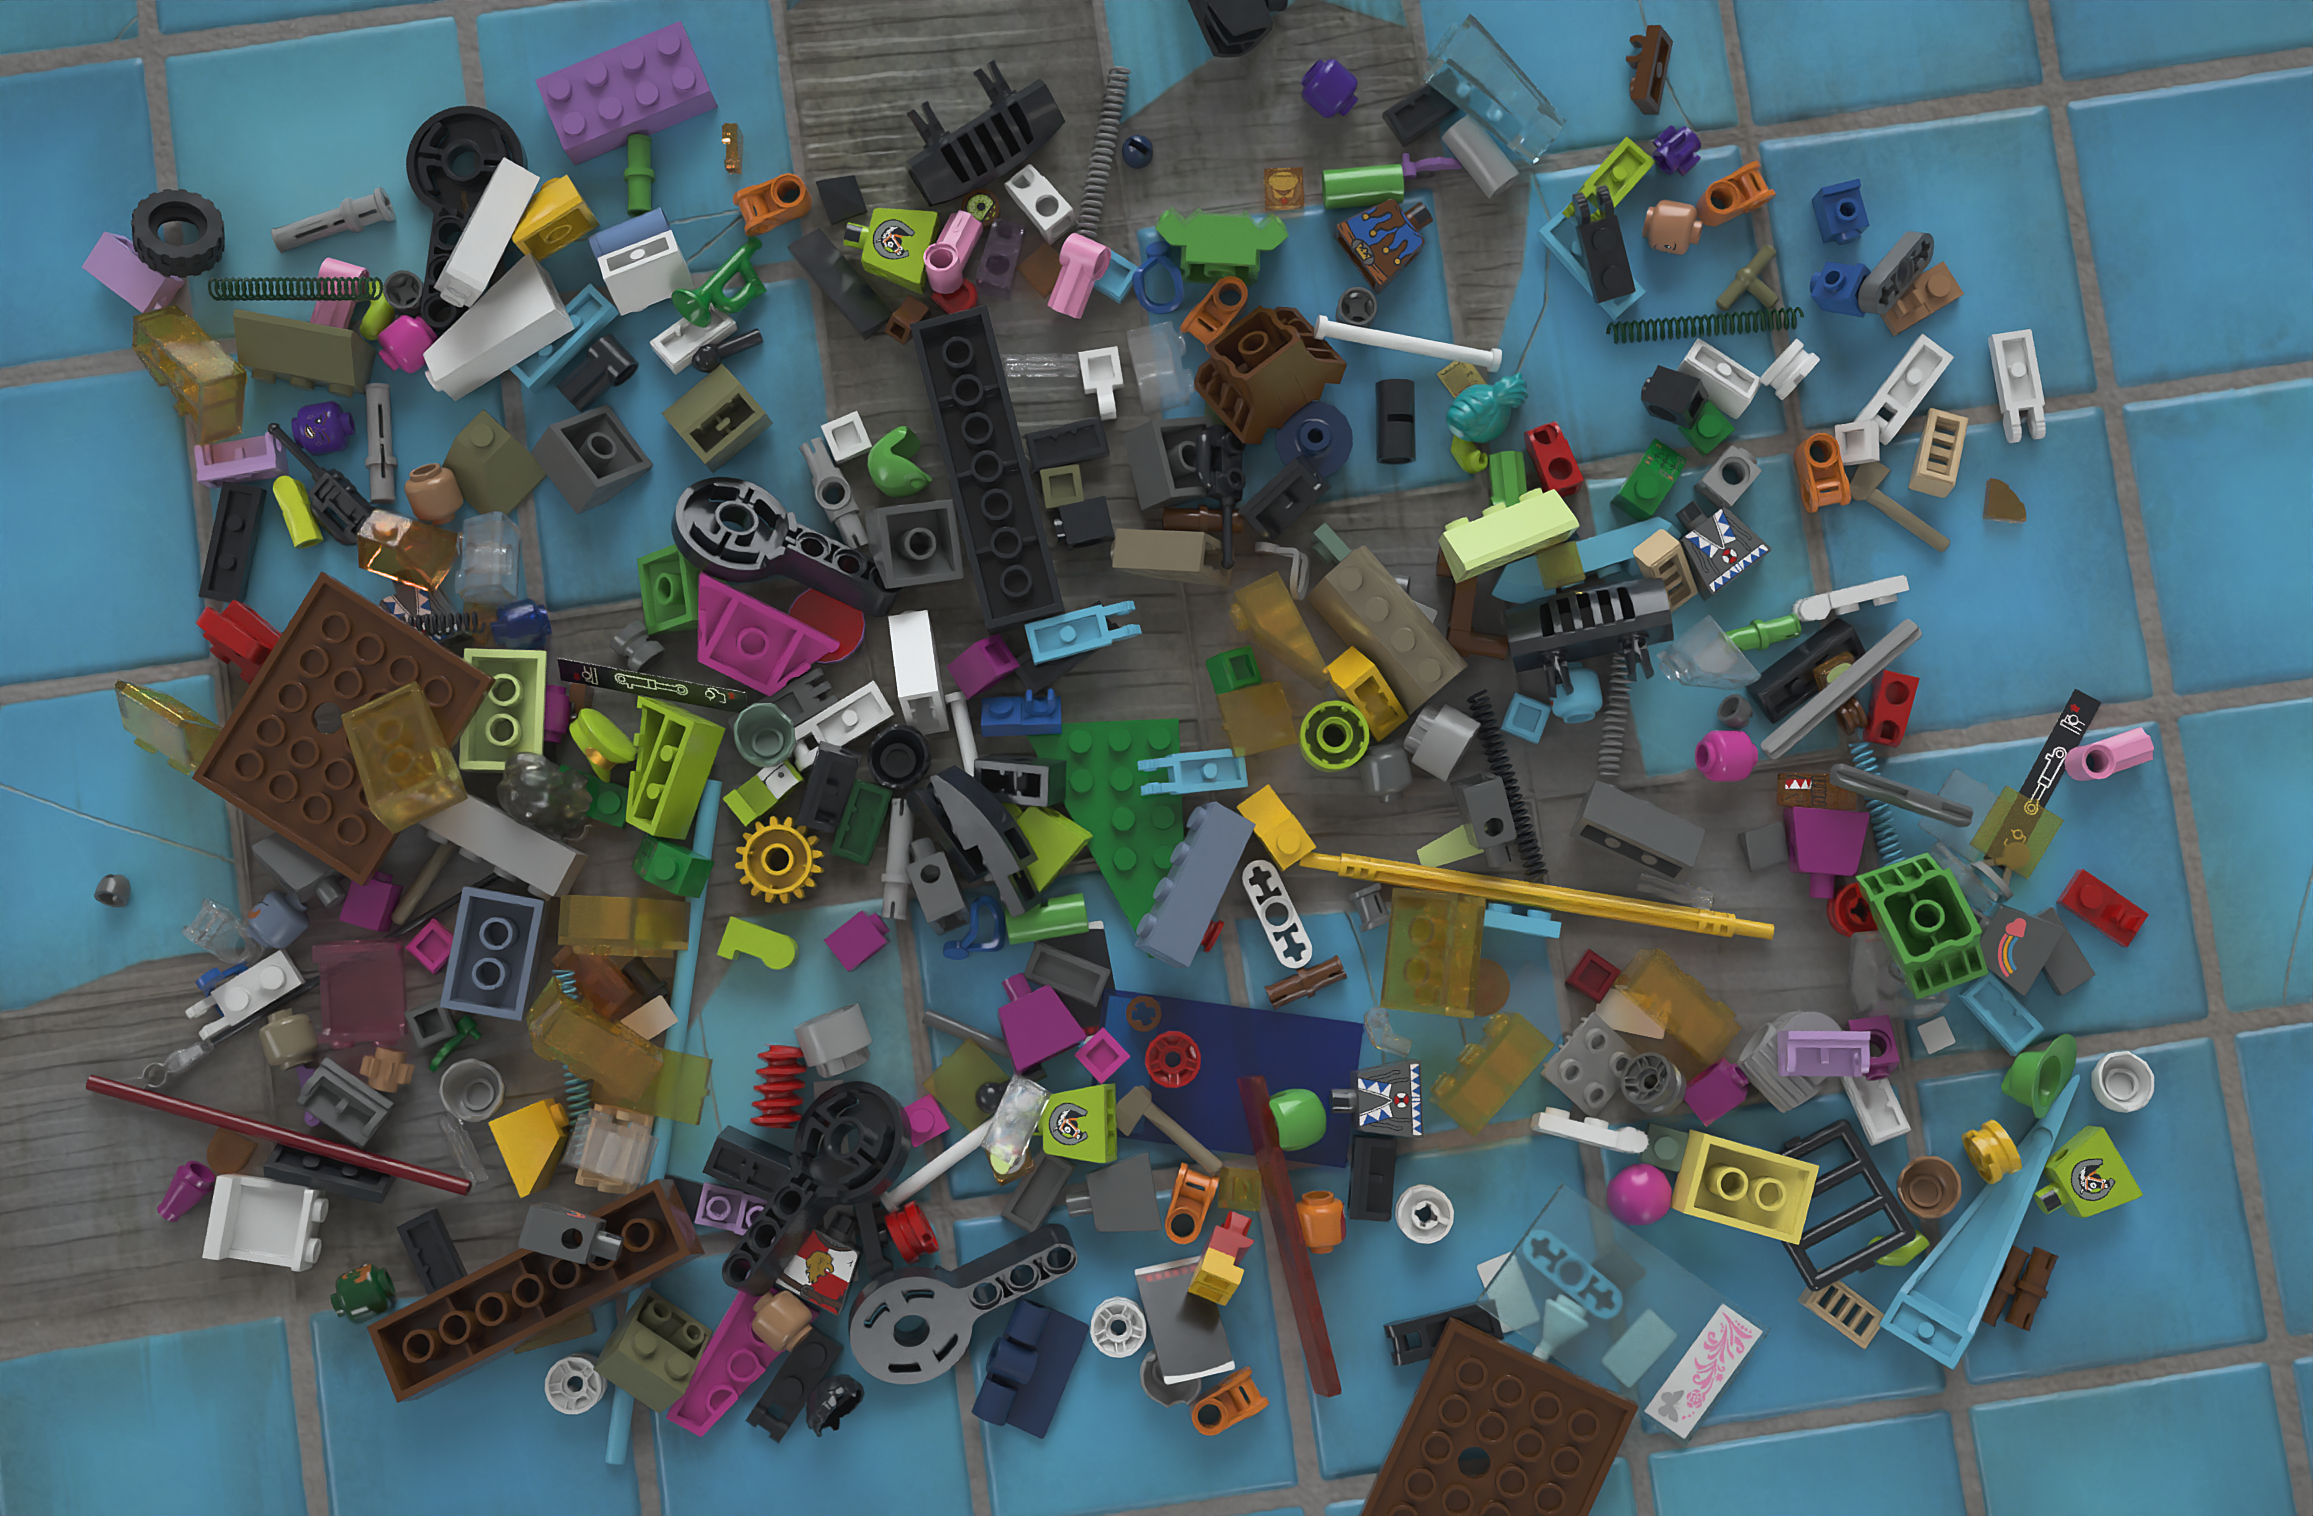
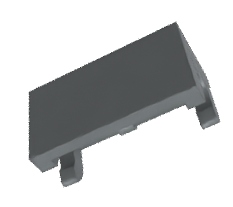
M327 1057L301 1088L300 1092L302 1094L296 1100V1105L362 1150L391 1116L394 1104Z

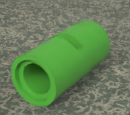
M1401 164L1322 170L1324 209L1377 206L1389 199L1395 200L1397 204L1403 203L1404 179Z
M1083 893L1047 898L1048 902L1040 903L1026 913L1012 918L1009 909L1004 906L1010 945L1089 932Z

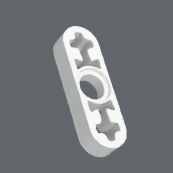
M1256 860L1249 863L1242 873V884L1277 959L1288 968L1304 966L1312 956V945L1276 868L1265 860ZM1255 867H1259L1261 872L1269 871L1271 877L1266 880L1269 891L1271 892L1277 887L1281 894L1280 896L1266 899L1261 905L1258 904L1256 899L1257 896L1264 895L1258 884L1251 886L1249 883V879L1254 876L1252 869ZM1275 902L1283 904L1288 910V919L1281 926L1271 925L1265 917L1267 907ZM1293 923L1298 931L1290 933L1292 940L1295 944L1302 942L1305 947L1300 952L1301 960L1295 962L1293 957H1284L1283 951L1288 948L1284 936L1278 941L1273 936V932H1282Z

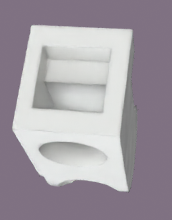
M1026 165L1004 183L1012 199L1031 219L1049 245L1053 244L1077 224L1073 208L1032 165Z

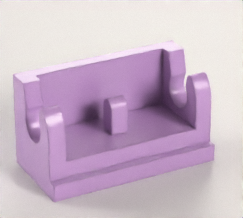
M109 232L102 234L82 266L84 270L143 314H149L153 308L160 313L163 312L179 288H182L185 284V281L178 278V276H165L159 271H153L148 268V265L145 262L142 263L138 258V252H135L132 241L125 236Z
M266 432L263 436L212 445L199 444L194 447L198 473L196 474L197 482L211 489L221 488L223 481L243 484L289 475L285 446L273 434L270 435L269 432Z
M1777 1031L1778 1076L1862 1077V1073H1868L1870 1067V1032Z

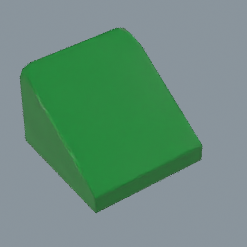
M1251 645L1222 652L1206 660V667L1217 697L1225 696L1263 682Z

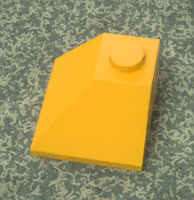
M568 175L562 178H552L541 186V191L533 195L511 236L513 242L524 255L531 253L538 262L543 261L600 225Z
M553 1098L541 1100L488 1122L520 1198L548 1188L569 1135L565 1127L569 1125L567 1113L561 1103L556 1104Z

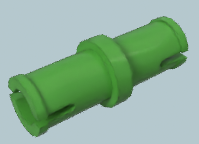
M642 134L627 136V169L623 171L624 181L628 183L627 214L632 217L652 211L651 184L655 182V171L651 169L652 139Z
M1795 613L1764 622L1761 619L1750 621L1749 626L1719 632L1717 634V644L1724 657L1754 648L1761 651L1768 649L1769 644L1801 637V624Z

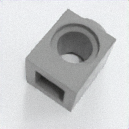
M1731 445L1693 488L1717 509L1721 510L1723 507L1728 509L1762 470L1756 466L1757 460L1751 453L1743 448L1737 449ZM1723 468H1730L1736 472L1738 476L1737 485L1728 484L1723 479Z

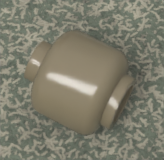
M291 1008L267 1016L269 1024L259 1030L258 1037L268 1064L280 1066L281 1071H286L313 1061L312 1054L319 1049V1042L309 1016L305 1014L293 1015Z

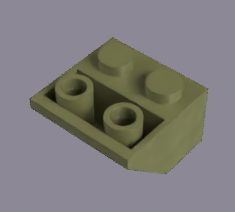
M722 363L661 413L712 473H715L773 424L761 406Z
M647 1287L609 1336L593 1370L660 1414L685 1394L713 1331Z

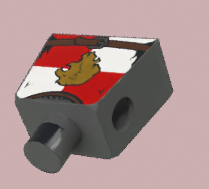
M837 1210L828 1229L818 1224L775 1283L839 1316L846 1306L863 1253L861 1246L849 1241L858 1224V1219L846 1212Z

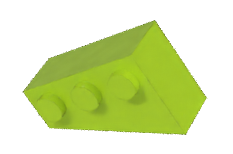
M638 696L637 708L642 709L640 733H634L633 746L638 747L636 771H630L625 822L653 836L685 840L726 728L671 702Z

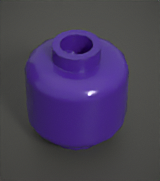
M1319 59L1300 81V84L1303 86L1301 92L1302 99L1324 118L1333 117L1338 112L1345 116L1358 100V97L1354 95L1358 85L1357 78L1335 59H1329L1325 62Z

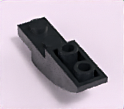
M956 765L929 777L934 786L935 796L943 805L951 821L955 837L960 840L964 850L976 845L978 846L982 854L983 864L991 872L999 889L1000 899L1009 909L1012 918L1026 913L1043 902L1027 868L1028 865L1037 861L1038 857L1017 822L998 799L975 778Z

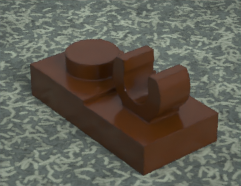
M1648 25L1646 36L1633 35L1629 40L1634 48H1642L1638 55L1626 56V62L1632 68L1637 69L1636 76L1631 79L1629 93L1631 100L1644 115H1659L1673 40L1661 25Z

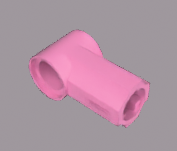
M961 210L957 213H951L937 242L930 245L924 252L923 258L929 284L938 293H953L963 283L962 271L983 232L982 223L976 220L970 213Z
M1072 233L1068 236L1060 252L1059 261L1062 269L1048 306L1063 314L1081 319L1095 281L1101 279L1107 271L1111 260V249L1077 233Z
M328 257L320 267L318 279L320 277L324 279L327 277L331 279L333 277L338 279L340 277L345 279L347 277L352 279L354 277L359 279L365 277L367 279L370 277V272L366 268ZM320 281V284H321V294L323 295V294H324L323 281ZM327 281V284H328V294L330 295V294H331L330 281ZM334 281V285H335V291H334V292H335V294L337 295V293H338V291H337V281ZM341 281V293L344 295V281ZM348 281V293L351 295V281ZM355 281V293L358 295V281ZM362 281V293H363V295L365 294L364 289H363L364 286H365V282H364V281ZM317 300L310 323L348 329L356 302L360 303L361 301Z
M2142 727L2135 728L2089 745L2071 749L2065 758V769L2074 780L2104 779L2112 773L2153 760L2154 746L2150 736L2144 732ZM2088 754L2093 757L2095 763L2092 771L2086 765Z

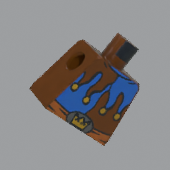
M1389 199L1339 223L1335 229L1334 239L1374 293L1378 295L1421 253L1425 242L1419 231L1432 223L1433 218L1429 210L1421 202L1404 213L1395 200Z

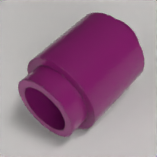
M546 684L544 741L561 743L562 735L567 734L572 703L569 701V696L565 695V687Z

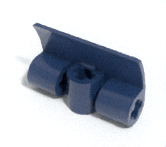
M1019 1297L1003 1336L995 1340L986 1362L987 1375L971 1412L989 1423L1004 1426L1007 1423L1043 1439L1089 1331L1088 1324L1033 1300Z

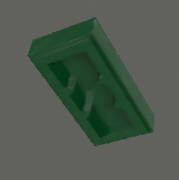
M855 778L830 854L869 867L894 791Z

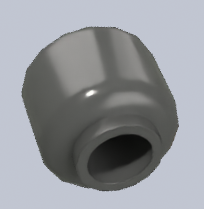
M1395 742L1368 747L1365 755L1357 762L1364 793L1371 797L1379 796L1380 803L1404 798L1402 791L1408 789L1414 782L1408 753L1403 748H1396Z

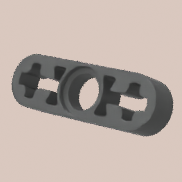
M1908 231L1900 238L1861 284L1858 304L1862 312L1883 315L1891 309L1930 263L1934 251V241L1931 234Z

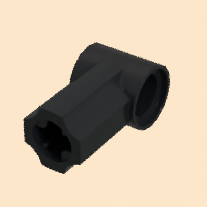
M608 334L591 346L586 354V360L556 387L582 414L609 388L620 386L630 379L637 371L639 362L612 334Z

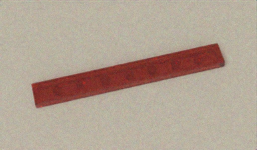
M1263 1075L1243 1076L1236 1079L1313 1390L1316 1394L1330 1398L1341 1394L1342 1389L1283 1151L1279 1145V1134L1275 1118L1269 1106L1270 1098Z

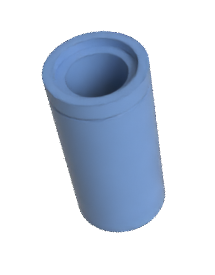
M659 207L588 236V240L598 262V257L672 229L662 208Z

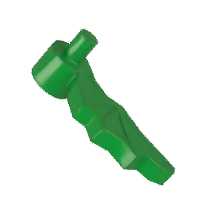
M469 1015L464 1016L456 1024L459 1033L450 1039L437 1053L428 1069L433 1073L436 1072L467 1036L471 1035L476 1041L479 1040L482 1034L476 1029L478 1023Z

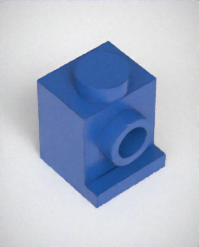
M1860 179L1822 187L1811 199L1823 244L1837 241L1838 245L1855 242L1861 238V234L1870 226L1859 189L1861 187ZM1840 208H1846L1848 217L1841 214Z
M1826 261L1822 272L1814 273L1811 278V297L1823 311L1864 318L1866 312H1862L1859 308L1858 294L1861 284L1871 271L1863 263H1857L1854 266Z

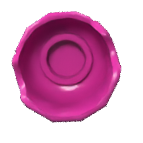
M1635 1163L1626 1166L1608 1183L1607 1205L1614 1217L1628 1226L1650 1225L1660 1220L1671 1206L1672 1187L1664 1172L1651 1164Z

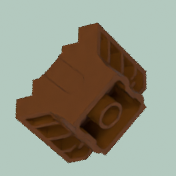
M1260 305L1206 346L1211 358L1199 366L1192 386L1242 443L1261 445L1267 428L1282 429L1284 422L1307 403L1309 404L1313 400L1320 401L1325 383L1341 384L1347 363L1325 339H1314V327L1296 308L1278 306L1273 310L1263 308Z

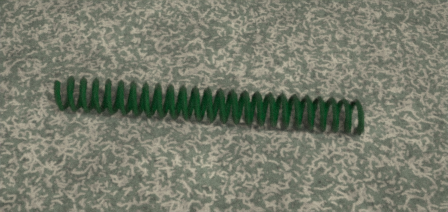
M212 277L207 285L210 296L216 301H376L383 293V283L379 277L374 279L372 277L367 279L365 277L360 279L358 277L353 279L351 277L346 279L344 277L339 279L337 277L332 279L330 277L326 279L323 277L319 279L316 277L312 279L309 277L305 279L302 277L298 279L295 277L291 279L289 277L285 279L282 277L278 279L275 277L271 279L268 277L264 279L261 277L257 279L254 277L251 279L248 277L244 279L241 277L237 279L234 277L231 279L227 277L224 279ZM213 281L215 282L214 290L218 297H215L211 291V282ZM219 281H221L222 295L218 292V289H220ZM226 281H228V291H229V295L226 294V291H227V286H226V283H225ZM233 281L235 282V284H234V289H235V292H236L235 295H233V284H232ZM239 281L242 282V283H241V290H242V293H243L242 295L239 294V293H240ZM246 281H248V291H249V295L246 294V291H247ZM253 281H255V295L253 294ZM259 281L262 282V285H261V287H262V292H263L262 295H260V284H259ZM266 281L269 282V284H268L269 295H267V293H266V292H267ZM273 281L276 282V283H275L276 295L273 294V290H274ZM280 281H282V295L280 294ZM286 281H289V295L287 294ZM293 281H296V285H295V286H296V292H297L296 295H294V293H293V292H294ZM300 281L303 282V284H302V289H303V292H304L303 295H301V293H300V291H301ZM307 281L310 282V283H309L310 295H308V293H307V290H308V288H307V283H306ZM314 281L317 282V283H316V290H317V294H316V295L314 294V283H313ZM320 281H323V290H324V294H323V295L321 294V284H320ZM327 281H330V290H331V294H330V295L328 294V284H327ZM334 281H337V291H338L337 295H336L335 292H334V291H335ZM341 281H344V295L341 293ZM348 281H351V295L348 293ZM355 281H358V295L355 293ZM362 281L365 282V294H364V295H363V293H362ZM369 281L372 282L373 291L371 295L369 293ZM378 281L380 285L379 294L376 297H374L376 293L375 282Z
M1789 307L1787 310L1781 308L1779 311L1773 309L1771 312L1768 309L1764 310V312L1757 310L1756 313L1752 310L1748 313L1742 311L1740 315L1737 312H1734L1732 315L1727 312L1725 315L1719 313L1717 316L1711 314L1709 317L1704 314L1701 318L1698 315L1694 318L1687 316L1686 319L1680 316L1678 320L1675 317H1672L1670 320L1665 317L1662 321L1659 318L1655 321L1649 319L1647 323L1643 319L1639 323L1636 320L1632 323L1626 321L1624 324L1618 321L1616 325L1613 322L1608 324L1606 334H1610L1612 326L1614 343L1617 345L1619 342L1618 328L1620 325L1622 343L1625 344L1626 326L1628 325L1629 340L1633 343L1634 325H1636L1637 341L1640 343L1642 341L1641 327L1643 323L1645 341L1648 342L1650 340L1649 325L1651 322L1653 328L1652 336L1656 342L1657 323L1659 322L1660 338L1664 341L1665 322H1667L1668 338L1672 340V324L1674 321L1676 325V338L1679 340L1681 337L1680 322L1682 320L1684 325L1683 335L1687 339L1689 335L1688 320L1690 319L1691 336L1695 338L1696 319H1698L1699 336L1702 338L1704 336L1703 321L1705 318L1707 322V336L1710 337L1712 335L1711 319L1713 317L1715 322L1714 333L1718 336L1720 333L1719 318L1721 317L1722 334L1725 336L1727 334L1726 320L1728 316L1730 319V333L1734 335L1735 315L1738 319V333L1741 335L1743 332L1742 316L1744 315L1746 319L1745 331L1749 334L1751 331L1749 319L1751 314L1753 316V331L1755 333L1758 332L1757 317L1760 314L1761 331L1764 333L1766 331V313L1769 316L1768 328L1772 332L1774 330V312L1776 314V329L1780 331L1782 328L1780 315L1783 312L1784 329L1787 331L1789 329V311L1792 314L1791 326L1794 330L1797 328V310L1800 317H1804V313L1800 307H1796L1794 310Z

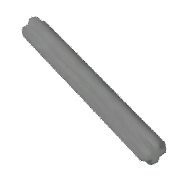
M1909 619L1901 622L1763 740L1760 747L1765 755L1773 761L1781 758L1919 640L1922 636L1919 627Z

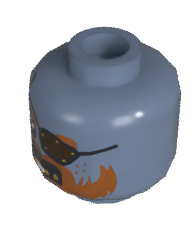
M273 890L248 912L247 919L250 925L247 927V931L257 943L268 950L273 947L284 949L308 928L310 922L305 911L309 906L306 902L299 903L289 893L285 894L284 892Z

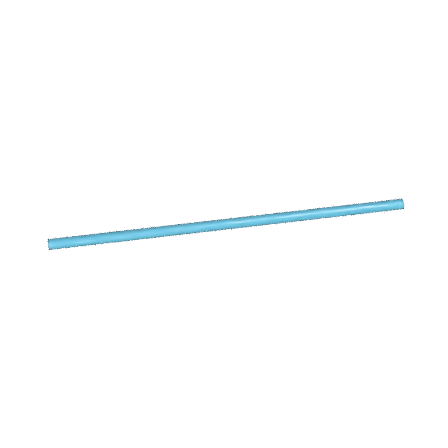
M707 779L699 801L692 851L711 859L722 782ZM708 879L700 898L685 897L670 1008L678 1018V1022L666 1030L644 1186L656 1179H664L667 1173ZM651 1281L629 1292L626 1314L647 1287L650 1288ZM615 1385L605 1462L609 1464H625L634 1397L617 1385Z

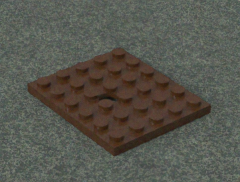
M321 572L192 779L359 885L367 886L496 682V679L333 576ZM332 702L342 710L343 724L335 733L324 734L318 730L317 721L314 716L316 710L322 704Z
M1450 1317L1358 1516H1588L1639 1406L1636 1401ZM1469 1447L1482 1448L1490 1457L1489 1467L1485 1473H1478L1474 1477L1468 1476L1458 1466L1460 1454Z

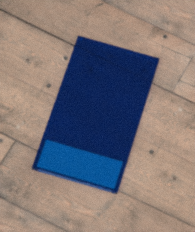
M1104 988V992L1101 994L1103 1001L1099 1030L1104 1027L1131 1056L1102 1083H1116V1104L1134 1087L1143 1085L1152 1093V1102L1208 1150L1340 1168L1346 1167L1348 1162L1347 1152L1351 1128V1113L1331 1114L1329 1091L1331 1089H1350V1071L1357 1070L1359 1066L1362 1035L1365 1031L1363 1028L1364 1023ZM1146 995L1158 1002L1162 1016L1160 1023L1154 1029L1141 1032L1129 1025L1126 1019V1009L1132 999ZM1140 1002L1134 1006L1137 1008V1011L1132 1010L1134 1020H1141L1143 1025H1148L1153 1021L1150 1019V1016L1155 1017L1156 1015L1154 1007H1146L1145 1002ZM1167 1031H1180L1190 1036L1198 1045L1201 1054V1066L1196 1077L1187 1085L1178 1088H1168L1156 1083L1148 1074L1145 1065L1146 1050L1150 1042L1157 1035ZM1172 1051L1166 1055L1165 1062L1168 1066L1174 1067L1180 1064L1181 1057L1177 1052ZM1092 1075L1091 1086L1102 1085ZM1284 1090H1310L1318 1096L1324 1106L1327 1120L1325 1134L1318 1142L1300 1150L1284 1151L1279 1149L1270 1138L1264 1116V1106L1267 1100L1272 1095ZM1144 1115L1129 1137L1117 1128V1137L1177 1145ZM1276 1127L1275 1130L1279 1136L1278 1127Z

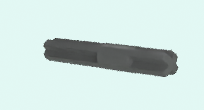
M1843 763L1834 764L1831 768L1829 782L1832 785L1959 828L1968 827L1972 822L1971 818L1974 812L1971 807Z

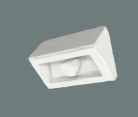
M1697 338L1676 370L1699 378L1709 395L1707 402L1710 400L1715 407L1734 419L1740 417L1762 384L1758 376Z

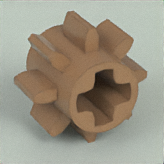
M377 1046L375 1055H364L359 1074L369 1077L367 1082L369 1087L397 1093L399 1084H410L415 1065L406 1063L407 1052Z

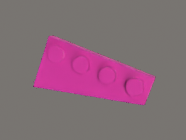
M773 1285L769 1291L775 1296L783 1290ZM738 1291L709 1340L685 1394L675 1401L666 1414L668 1420L702 1437L782 1352L772 1350L752 1329V1320L757 1314L752 1308L762 1296L752 1297ZM800 1300L812 1313L811 1324L820 1315V1310Z

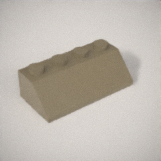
M1365 545L1353 550L1306 597L1349 648L1351 646L1355 647L1376 665L1408 716L1468 666Z

